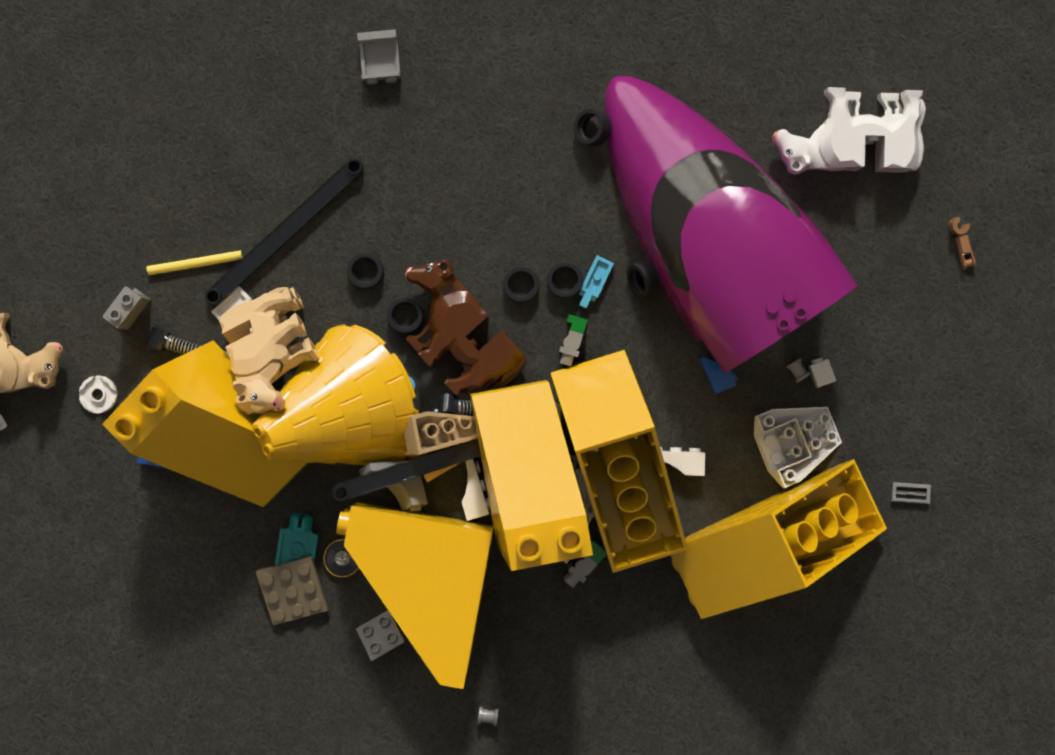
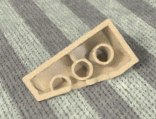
M423 412L409 416L404 434L408 454L416 455L478 438L474 416Z

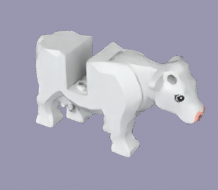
M828 87L824 90V95L830 102L828 118L812 134L810 139L792 135L787 130L781 129L774 132L773 143L779 149L788 173L794 175L809 169L858 171L865 167V144H874V142H876L875 172L900 173L917 171L921 167L924 153L921 125L926 108L924 101L920 99L923 90H904L901 92L904 110L898 102L899 93H880L877 95V100L883 106L885 115L878 117L871 114L859 115L861 92H847L846 88Z

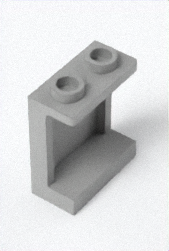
M396 29L357 33L360 47L362 81L368 85L378 84L379 80H385L386 83L397 82V79L401 78Z
M125 286L104 313L103 318L117 329L128 330L151 299L138 289L134 288L131 290Z

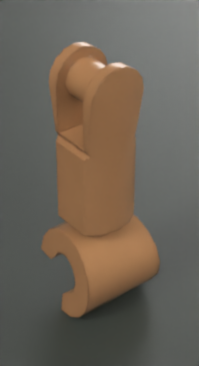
M955 217L949 221L948 228L952 234L958 236L955 237L961 267L963 270L970 266L974 268L976 267V261L968 234L965 235L970 228V223L963 224L959 229L960 217ZM964 254H969L970 259L965 260Z

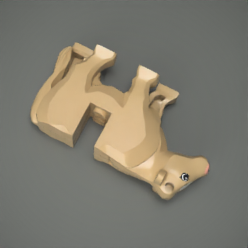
M288 287L276 288L254 300L230 308L219 319L222 334L230 343L226 346V350L231 360L232 371L237 380L232 383L237 393L236 402L239 408L247 415L252 413L262 415L270 410H282L285 406V399L274 389L272 383L305 360H320L317 349L309 337L304 339L303 342L288 345L296 337L307 335L304 323L296 313L291 315L289 319L285 315L289 311L304 309L302 300L294 287L290 289Z
M0 313V394L35 386L44 389L53 387L56 384V377L59 372L60 358L64 352L63 346L60 343L51 342L46 344L42 350L26 356L19 349L12 346L9 335L5 329L6 322L10 318L9 313Z

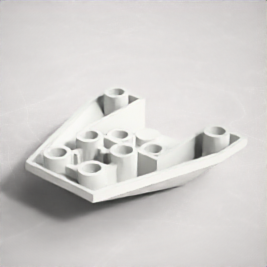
M828 407L771 409L755 416L754 438L767 471L782 488L802 481L842 443Z

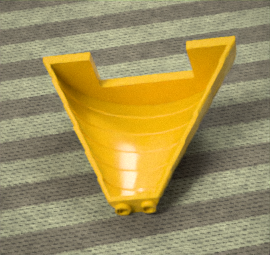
M342 324L328 329L321 341L315 345L320 360H305L279 391L285 399L284 408L280 411L270 410L263 413L252 425L254 434L258 438L269 461L343 463L353 465L405 461L408 458L404 454L407 450L404 436L409 416L419 414V411L413 405L412 399L416 395L411 380L395 353L390 354L385 348L386 343L379 336L357 325L350 327Z

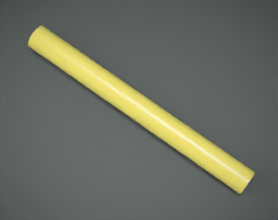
M242 251L147 266L148 275H155L238 261L243 258L241 256Z

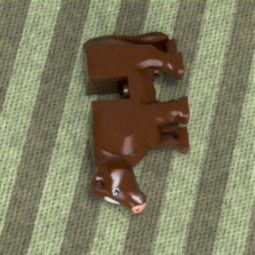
M444 259L420 267H410L406 270L405 276L408 282L419 285L432 295L429 324L419 335L408 336L406 340L419 352V356L429 367L436 360H439L446 351L455 360L463 364L464 371L461 373V377L450 378L444 382L456 396L458 395L463 401H471L470 394L498 389L513 380L523 370L527 357L502 330L480 350L477 349L479 344L472 337L469 339L466 337L489 315L479 306L473 294L457 279L450 261Z

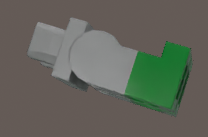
M569 314L567 322L572 324L568 336L563 341L564 347L561 346L559 352L563 353L560 363L571 366L574 356L578 357L579 351L576 350L580 347L587 319Z
M594 537L590 538L593 555L576 558L574 563L571 562L568 565V573L564 576V581L572 588L579 581L584 583L587 579L586 576L607 555L605 547Z

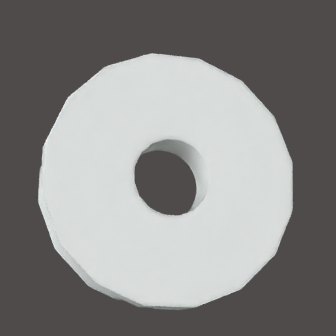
M104 376L89 377L82 383L79 389L80 403L86 410L92 413L107 412L113 408L117 401L118 393L115 384ZM96 389H100L103 392V397L100 400H96L93 397V392Z

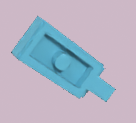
M596 255L580 289L579 295L583 296L579 304L580 307L586 309L590 300L595 302L596 298H598L614 265L613 262Z

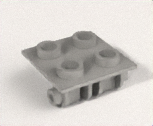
M389 610L356 628L371 661L405 643V637L400 633Z

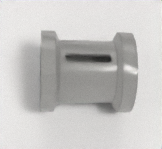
M801 358L786 367L795 376L796 383L811 374L801 363Z
M479 707L478 724L482 722L497 726L499 709L489 710Z

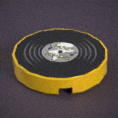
M339 539L330 543L323 556L325 567L331 574L337 577H349L359 568L344 547L345 539Z

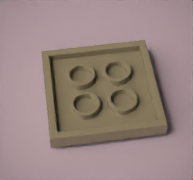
M312 555L256 571L273 625L328 611L329 607Z

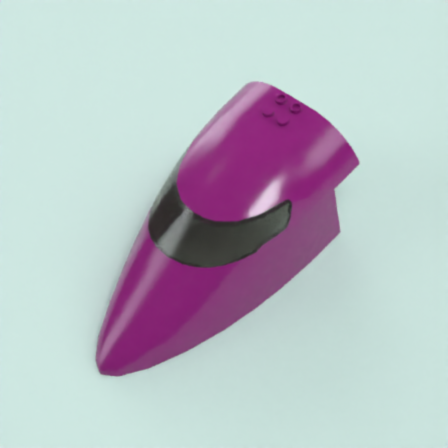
M616 76L611 79L605 92V113L611 122V132L607 143L622 203L647 261L655 267L663 291L695 341L703 340L724 373L763 351L858 286L829 242L778 183L723 131L684 102L651 83L631 76Z

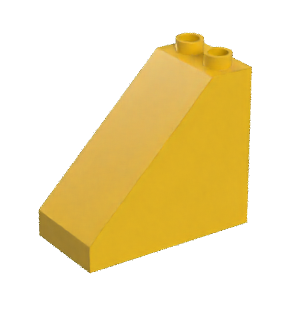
M214 340L153 369L102 424L130 454L262 507L272 501L308 464L294 461H269L252 428L253 423L261 414L252 413L247 415L239 408L236 402L237 393L232 385L233 381L237 380L231 368L230 357Z
M625 350L551 372L612 572L615 573L688 550L655 426Z
M543 380L470 394L496 544L510 570L515 571L593 555L584 505L549 382Z
M853 459L832 467L685 538L688 550L671 555L672 565L679 572L688 590L689 601L696 607L700 618L703 619L807 588L884 532L887 527Z
M361 501L352 505L351 509L345 508L344 511L340 512L336 534L345 536L344 547L437 682L443 686L464 689L494 527L492 525L421 512L410 513V510L402 511L399 508Z

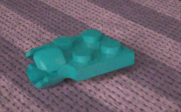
M294 513L290 517L289 527L280 528L275 565L311 555L315 563L319 534L312 531V516L305 514L302 524H300L302 513Z

